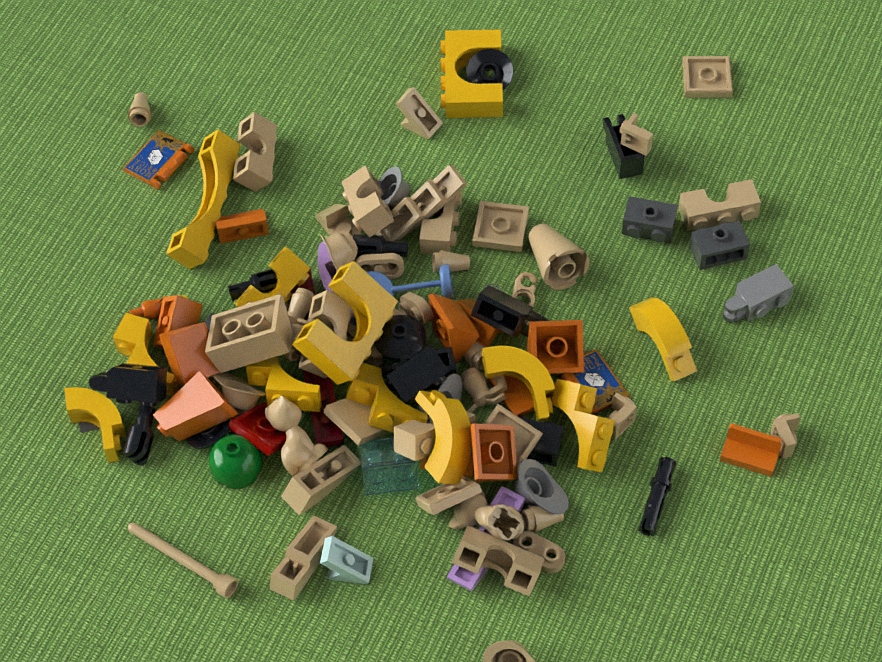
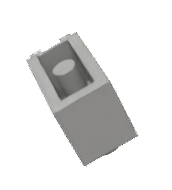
M775 264L737 284L735 296L726 300L723 318L726 322L731 323L744 317L747 321L756 317L761 318L770 310L788 304L791 300L794 285L778 265Z

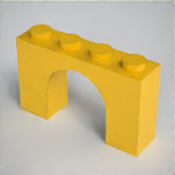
M501 30L445 31V40H441V54H445V58H441V72H445V76H441V90H445V94H441V109L446 108V118L503 117L502 83L474 84L458 76V72L467 66L475 53L484 49L501 51Z
M355 261L340 267L328 285L333 292L350 306L355 315L357 331L353 341L349 342L341 339L322 321L316 319L302 327L292 344L337 385L347 381L351 382L359 375L360 365L370 356L372 352L370 348L383 334L382 328L393 317V309L398 302Z

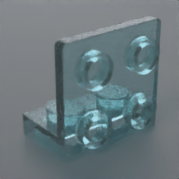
M394 436L385 439L376 438L360 445L365 496L419 489L416 461L394 452Z

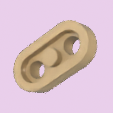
M395 253L361 255L355 260L364 271L380 272L386 275L388 279H396L404 272V260Z
M408 292L400 297L401 303H399V308L402 313L414 317L421 324H426L433 320V312L424 298L412 292Z
M524 531L513 541V545L545 558L541 570L546 573L559 572L565 564L564 550L559 545L533 532ZM525 541H529L532 544L530 546H524L522 543ZM552 553L555 554L556 557L551 559L548 558L547 555Z

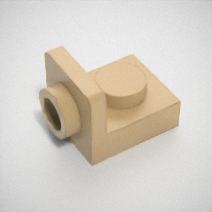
M633 113L629 120L625 119L620 127L619 132L622 134L621 144L647 156L651 151L653 133L638 127V115Z
M617 392L613 395L612 409L614 411L608 417V419L615 420L611 436L613 440H616L635 421L637 406H635L630 398L623 397Z
M799 413L791 415L782 414L773 420L770 433L772 436L783 440L779 452L782 459L792 457L795 445H797V437L794 431L797 430L801 419Z

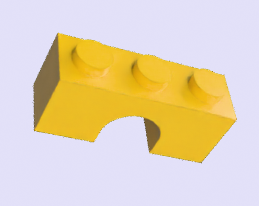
M284 247L268 265L276 273L278 279L274 290L262 293L250 285L234 304L240 307L248 302L253 303L279 294L283 296L286 303L292 296L290 291L295 285L301 286L309 277L307 272L310 270V267L289 248Z

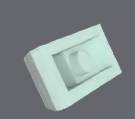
M334 536L325 538L320 564L329 568L327 579L367 584L370 579L373 557Z

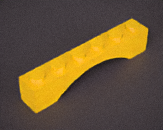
M219 129L204 138L198 155L204 181L203 197L199 211L187 227L172 235L166 255L188 269L203 264L209 256L208 249L215 236L216 221H219L221 217L220 210L227 198L226 191L228 184L233 178L232 172L235 160L239 158L238 152L241 145Z

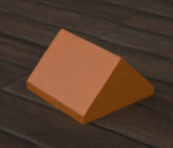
M430 294L428 299L434 316L433 320H431L433 331L444 348L452 347L454 360L457 363L480 335L458 301Z
M583 320L530 322L526 346L527 352L535 356L546 367L549 374L584 372Z
M205 322L159 334L172 374L176 376L177 383L180 385H185L199 371L206 377L220 373L205 353L209 334Z
M471 424L475 482L518 480L514 425Z

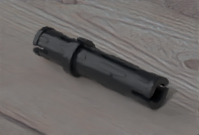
M660 457L655 476L650 481L651 491L638 531L646 536H650V533L652 536L656 534L667 492L671 491L672 483L670 482L676 461L670 457Z

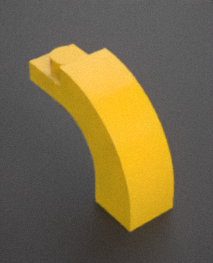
M651 297L629 307L637 330L646 332L658 347L671 381H677L697 372L689 350L692 348L690 340L680 321L666 303L658 298Z
M512 346L482 348L481 356L486 379L512 376L524 382L532 395L536 420L539 422L548 421L550 418L549 414L553 413L551 398H546V395L553 394L555 386L546 367L535 356L520 348Z
M436 390L432 392L419 391L415 400L431 417L436 433L433 451L424 467L438 483L458 485L467 469L472 449L471 425L467 412L458 399L446 398L444 394Z

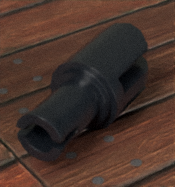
M363 234L353 235V240L358 248L356 258L361 255L395 253L401 257L408 256V241H386V238L380 235H373L371 237Z
M272 269L251 274L249 281L229 285L228 290L232 302L238 300L250 285L254 286L259 292H271L277 285V275Z
M141 405L139 407L136 423L129 427L122 450L124 456L139 466H144L147 463L154 438L151 425L154 418L153 414L156 410L155 408L152 409V406Z

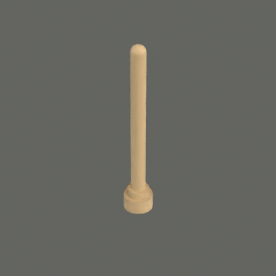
M135 522L128 525L130 533L211 582L213 588L216 589V593L228 599L237 589L238 579L230 574H217Z

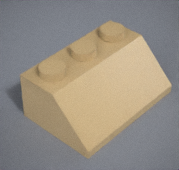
M279 294L212 315L205 353L220 373L281 356L291 351L293 332L283 296Z

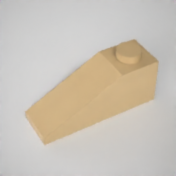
M343 445L293 476L281 497L298 515H301L318 504L362 465V462Z

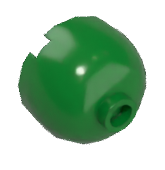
M238 434L227 435L219 439L210 451L209 468L211 475L218 484L227 485L230 489L245 488L254 483L257 479L256 476L260 473V470L262 471L263 461L261 452L243 436Z

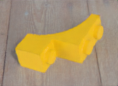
M125 313L113 335L117 351L125 356H130L127 361L129 364L158 366L149 356V343L153 334L149 319ZM167 372L166 394L173 396L178 392L179 386L176 376Z
M279 356L246 365L248 385L266 386L268 407L275 399L283 396L285 399L296 404L301 411L320 412L322 405L320 385L304 383L288 375L280 366Z
M362 363L359 367V375L348 383L346 399L371 406L369 426L394 433V426L412 420L422 423L427 422V413L402 402L388 389L379 367Z
M557 379L552 397V405L563 410L569 416L576 429L579 442L577 467L603 472L615 420L591 414L597 388Z

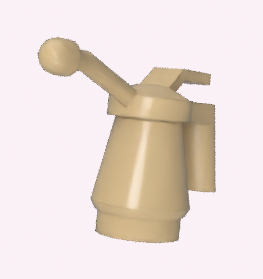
M298 288L292 294L290 305L285 303L290 324L303 325L315 320L314 318L304 319L310 311L312 298L315 296L311 291Z
M478 368L467 369L461 374L463 388L473 398L474 403L467 412L472 413L477 407L487 404L496 405L506 399L503 394L507 390L504 376L494 377L496 386L488 389L485 376Z

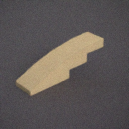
M448 165L433 181H426L411 197H405L391 211L394 221L377 232L376 235L384 236L386 241H400L420 226L422 219H429L467 185V182L454 165Z

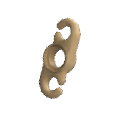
M524 272L515 279L512 297L517 299L519 296H526L530 299L529 305L534 307L536 286L525 287L521 282L527 278L535 284L538 280L532 273Z

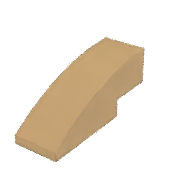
M313 515L287 547L285 558L272 572L270 590L294 601L321 561L325 538L334 536L337 526Z

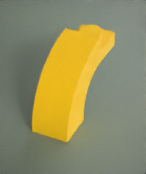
M81 387L64 388L66 408L71 423L88 422L99 427L102 431L103 449L108 463L119 461L118 451L122 450L120 437H126L127 435L120 413L114 403L105 395L92 389Z

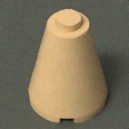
M543 223L532 228L528 239L543 281L554 290L567 289L576 284L575 279L580 274L584 276L589 268L590 260L586 252L548 224Z

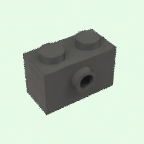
M629 196L623 218L622 234L633 238L639 237L656 242L671 243L678 205Z
M740 221L726 222L710 228H700L691 234L690 248L699 270L745 260L748 257L750 243Z

